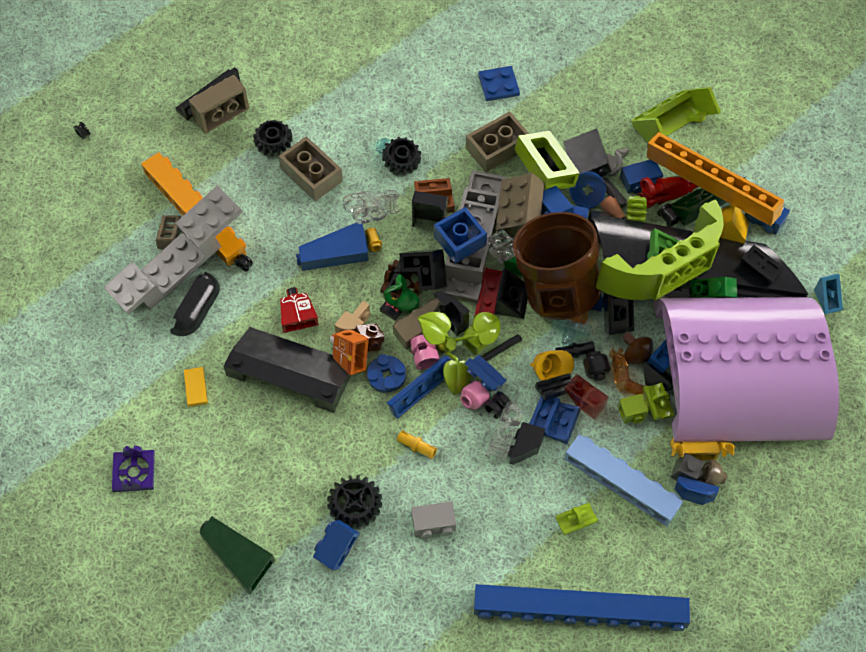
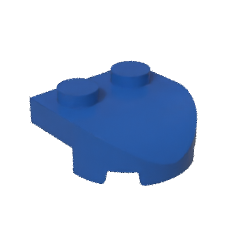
M479 354L474 359L469 358L465 362L468 366L467 371L474 378L476 376L480 377L483 380L481 384L488 391L492 389L497 392L507 381Z

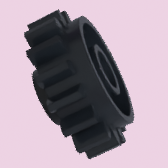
M267 120L260 124L259 128L255 129L256 134H253L254 144L258 151H263L264 155L270 153L271 157H273L274 153H277L279 156L280 151L285 152L286 147L290 148L291 142H293L291 129L288 128L287 124L284 125L282 121Z
M407 137L391 139L390 144H385V149L382 152V161L385 162L384 166L390 167L389 172L395 170L396 175L399 172L406 175V171L413 173V168L417 169L418 164L421 162V151H418L419 146L415 145L413 140H408Z

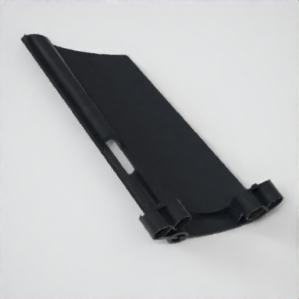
M590 210L588 220L596 229L598 243H601L604 259L618 254L632 268L648 260L650 232L655 228L679 241L689 238L693 233L690 230L610 217L608 212ZM720 237V245L711 268L692 279L737 278V298L808 296V292L793 271L771 248L763 243L746 240L745 244ZM753 245L784 267L782 273L772 284H769L765 277L747 263L741 262L742 257ZM678 287L663 297L691 298V290Z

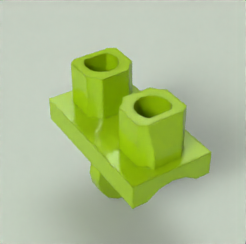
M663 384L644 386L643 392L645 399L649 403L653 420L657 421L673 417L674 412L669 402L670 396L665 391Z
M589 502L555 515L563 536L598 522Z

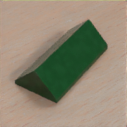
M699 188L670 205L672 210L681 216L680 222L685 227L698 218L699 209L704 203L716 200L719 206H722L727 202L703 188Z

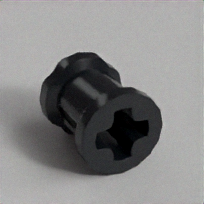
M669 203L663 205L657 211V215L666 221L667 227H672L681 219V216L672 210Z

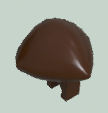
M629 331L622 336L624 338L623 341L628 345L624 353V363L641 364L648 361L653 351L652 338L643 336L636 339Z

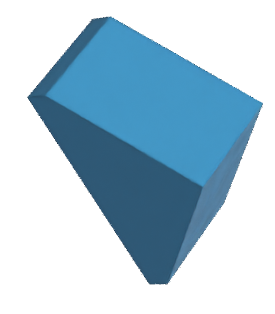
M840 274L820 277L814 291L824 313L829 314L843 310Z

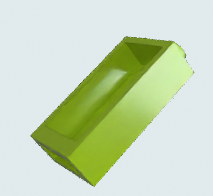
M550 131L518 136L514 150L528 171L545 182L544 190L553 186H557L558 189L576 186L579 171ZM544 147L560 171H551L537 151V148Z

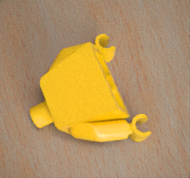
M674 438L670 441L671 456L678 454L677 459L683 458L685 453L701 461L716 460L720 452H722V457H726L727 453H730L732 456L734 455L735 446L732 443L723 441L674 442Z

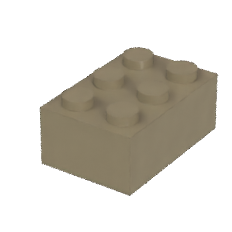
M235 75L225 78L218 84L189 99L193 119L205 134L249 109L246 88Z
M509 111L466 135L465 148L482 169L488 172L518 155L514 150L519 135L529 133Z
M307 136L279 155L281 169L315 202L343 181L342 169Z
M533 173L502 179L495 230L508 239L514 238L523 225L541 216L545 182Z

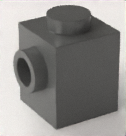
M685 453L683 458L680 457L676 460L670 477L677 480L679 476L699 481L703 474L701 468L704 462Z

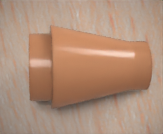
M609 196L600 203L601 210L608 212L610 217L621 219L626 217L616 198Z

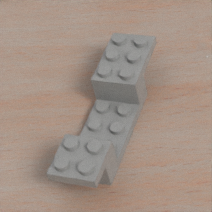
M472 170L468 188L465 187L460 209L466 207L486 231L487 245L456 264L447 255L445 263L447 287L442 288L441 292L455 299L473 303L478 302L485 274L486 258L494 225H496L501 181L502 179H507L505 176Z
M217 185L175 223L182 233L141 270L131 262L104 288L128 314L135 310L142 302L152 309L222 247L215 237L243 211Z

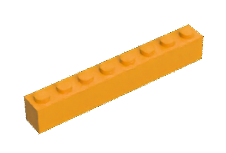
M660 132L648 142V159L769 226L780 217L784 204L782 198Z
M158 152L141 163L146 176L182 216L203 199L198 191L192 189L191 183L187 179L184 180L180 171L172 167L170 160L166 156L163 157ZM230 226L223 229L215 237L222 246L216 251V254L228 267L236 259H239V254L246 255L245 242L235 236V232Z

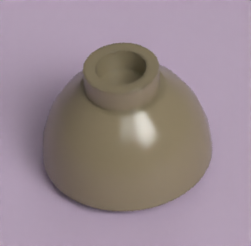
M710 459L704 464L700 482L715 486L719 483H725L727 473L723 471L722 466L717 461Z

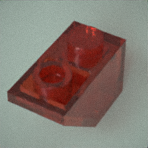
M578 374L565 387V391L575 405L579 406L583 412L594 420L606 407L609 396Z

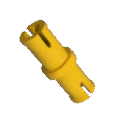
M404 430L397 437V442L411 448V451L419 452L429 459L434 458L437 453L436 447L424 442L421 437L416 438Z

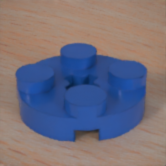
M586 171L579 173L576 186L569 188V194L577 206L590 209L603 201L606 194V185L604 179L597 173ZM587 185L593 189V192H589L588 195L582 190Z
M385 354L379 355L370 363L367 369V378L371 387L382 393L398 390L406 379L405 365L396 357ZM389 370L391 376L384 378L382 372Z

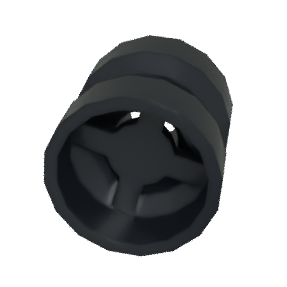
M498 391L493 396V399L484 405V408L488 413L494 410L496 414L493 417L498 419L503 414L502 411L507 410L512 403L504 393Z

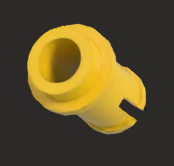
M368 228L365 231L369 242L368 248L372 252H377L382 248V241L379 240L376 228Z

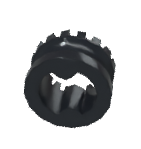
M79 122V125H75L73 128L82 139H85L86 135H90V131L85 127L84 123Z
M239 254V259H236L234 263L237 267L247 272L249 266L253 265V261L248 256Z

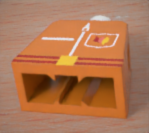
M353 330L334 333L330 337V342L333 344L334 360L349 375L366 371L369 338Z

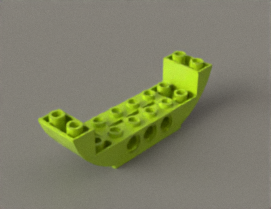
M713 200L709 203H704L700 207V213L695 221L693 233L689 238L678 241L673 247L664 249L660 254L650 257L641 265L637 264L632 268L618 254L605 258L601 263L596 288L618 298L629 300L653 299L656 301L709 270L720 245L719 239L724 226L723 214L718 202Z

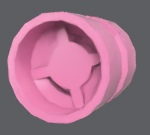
M423 335L411 339L410 346L417 369H428L440 359L436 345L428 343Z

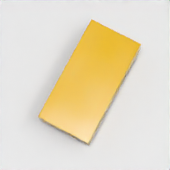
M198 367L184 370L188 407L208 404L204 368Z

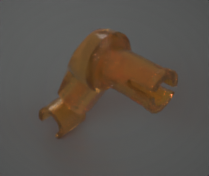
M612 347L609 356L612 358L613 377L616 388L620 392L626 390L634 395L643 394L644 386L630 380L628 365L624 354H622L623 348L619 347L617 353L614 351V347Z

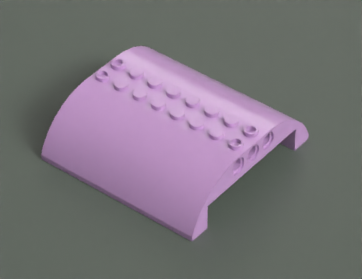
M808 297L659 298L654 301L656 318H663L677 409V415L672 422L674 442L832 440L839 411L838 373L827 322L820 305L814 299Z

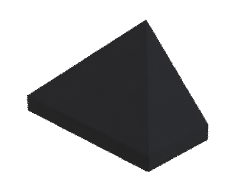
M648 361L642 365L646 386L662 383L665 391L674 390L672 376L668 372H660Z

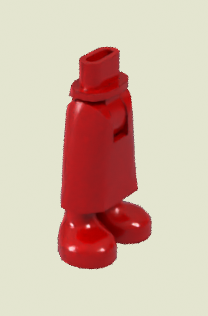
M681 176L658 178L656 184L650 178L645 177L640 180L643 192L639 193L638 196L646 198V209L656 203L660 205L682 197L699 186Z

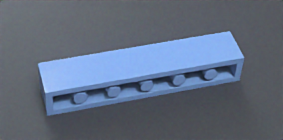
M579 434L566 451L564 458L566 461L665 526L670 524L683 503L677 494L663 489L660 483L646 478L641 471L632 469L624 460L615 458L607 449L598 447L588 437H583Z

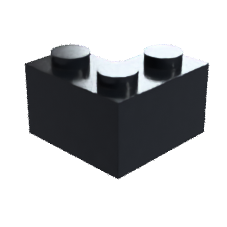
M443 249L415 250L399 253L401 272H418L419 290H436L447 287Z

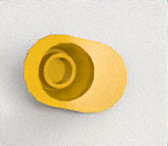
M546 351L539 353L533 362L530 363V366L533 367L538 378L543 381L572 373L574 359L567 351Z

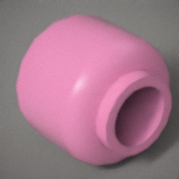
M473 381L461 390L460 399L466 408L477 410L489 401L490 391L480 381Z

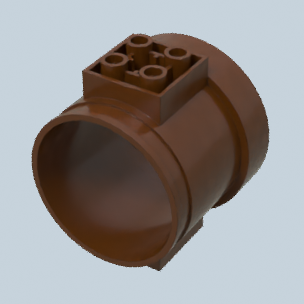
M554 212L538 216L519 229L514 237L513 251L516 265L523 275L528 302L531 308L540 316L554 320L572 319L591 310L601 296V290L596 288L599 275L597 263L599 244L597 232L593 224L578 214Z

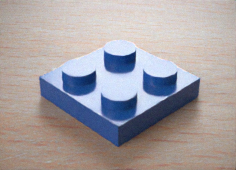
M512 66L478 71L486 101L520 96Z

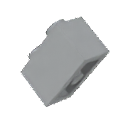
M452 501L411 507L415 537L420 536L421 539H427L432 537L433 534L440 533L441 536H447L456 531Z

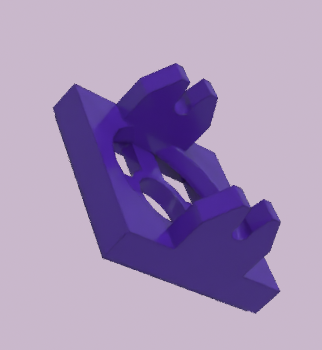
M134 445L133 448L125 446L123 452H113L112 491L154 490L155 451L142 450L141 447ZM138 457L146 461L148 468H141L137 464ZM131 458V465L127 469H119L125 460ZM131 467H138L140 472L137 476L131 477L128 475V470ZM141 474H148L143 481L137 479ZM119 476H127L130 481L127 479L121 481Z

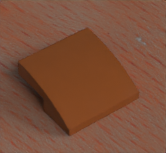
M450 178L414 181L415 191L447 196V213L455 212Z

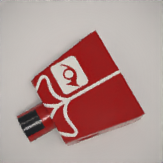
M296 287L287 289V297L280 299L283 333L318 326V317L307 293L298 294Z

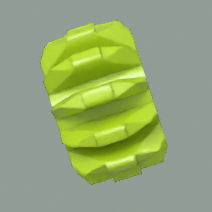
M630 196L628 198L627 220L645 222L647 208L645 197Z

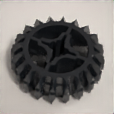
M349 475V480L347 481L342 477L341 484L335 482V489H330L331 495L327 497L329 502L327 507L328 510H331L330 516L335 517L334 520H340L345 524L349 523L351 528H354V524H357L358 529H361V523L363 522L368 527V519L375 522V515H380L378 508H382V502L380 501L382 500V494H379V487H374V481L368 483L367 477L360 480V475H357L356 479H352V476ZM367 494L372 499L369 508H366L363 502ZM341 495L346 500L342 510L338 506ZM355 511L361 513L357 515H350L352 512Z

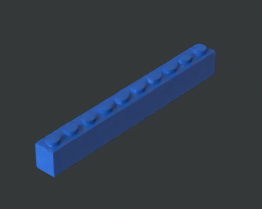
M476 584L474 615H478L481 619L499 616L501 620H512V617H518L525 622H531L534 619H542V622L545 623L564 620L565 624H576L577 621L585 622L588 626L607 623L608 627H619V624H626L629 628L633 629L641 628L642 625L649 626L652 630L671 627L672 631H683L690 624L689 598Z

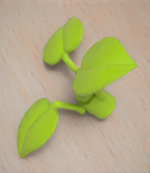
M428 312L417 317L426 341L436 345L438 352H445L446 356L453 359L447 361L443 368L446 385L453 395L458 394L468 385L471 380V374L467 371L466 361H458V358L451 354V352L456 348V342L477 336L482 345L493 343L499 336L501 324L498 316L492 313L481 312L477 314L472 324L473 330L476 333L459 338L449 337L447 332L451 328V322L445 314L441 312Z

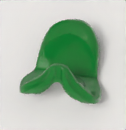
M399 274L395 280L396 285L387 288L383 297L388 304L396 307L401 312L411 313L418 308L420 301L418 296L407 288L404 277ZM402 287L401 296L394 300L390 292Z

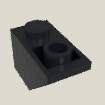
M522 422L521 427L516 428L514 433L515 445H510L507 457H510L509 464H517L538 454L545 429Z

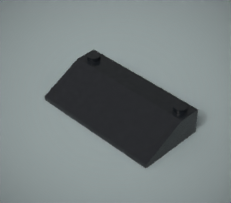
M249 327L233 347L223 366L228 377L244 382L248 376L315 399L316 407L333 413L351 376L334 360L332 354Z

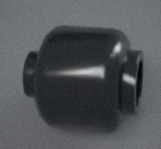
M601 351L586 354V358L583 360L586 376L594 378L595 381L605 379V375L610 372L607 355L601 353Z

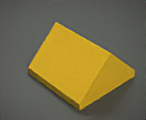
M732 204L722 208L724 226L721 238L745 244L749 225L746 216L741 209Z

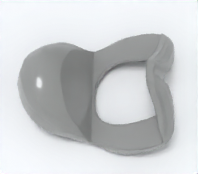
M628 148L617 149L615 156L607 154L612 172L607 175L615 176L621 170L623 158L629 153Z

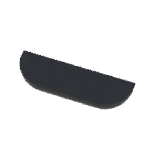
M204 272V275L199 274L173 317L176 319L175 326L170 329L171 334L187 336L194 333L200 327L220 291L219 282L212 274Z

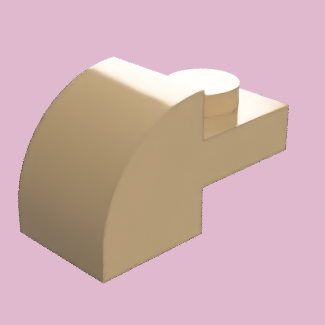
M362 301L353 314L345 311L334 324L335 333L345 330L355 331L357 325H365L371 315L369 304Z

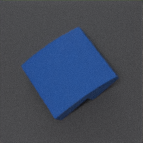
M541 396L529 424L544 428V436L568 444L581 410L579 406L561 403L560 398L555 397L544 400Z

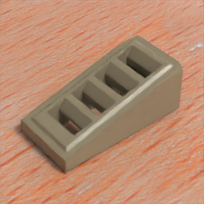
M162 216L155 240L157 249H165L178 237L179 227L176 224H166V222L176 223L181 216Z

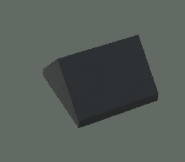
M505 268L502 271L495 314L524 319L528 301L525 283Z
M603 294L605 333L614 335L634 331V300Z

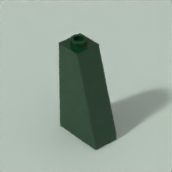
M213 516L209 521L206 520L200 528V535L203 541L243 589L251 595L275 561L273 554Z

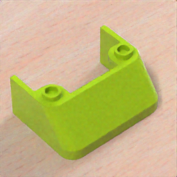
M711 87L685 89L633 118L631 123L636 131L649 142L658 132L668 136L689 122H703L706 120V116L720 114L721 110Z

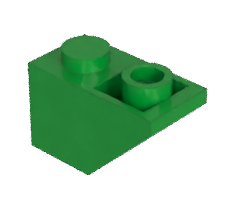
M716 277L691 280V298H737V278Z

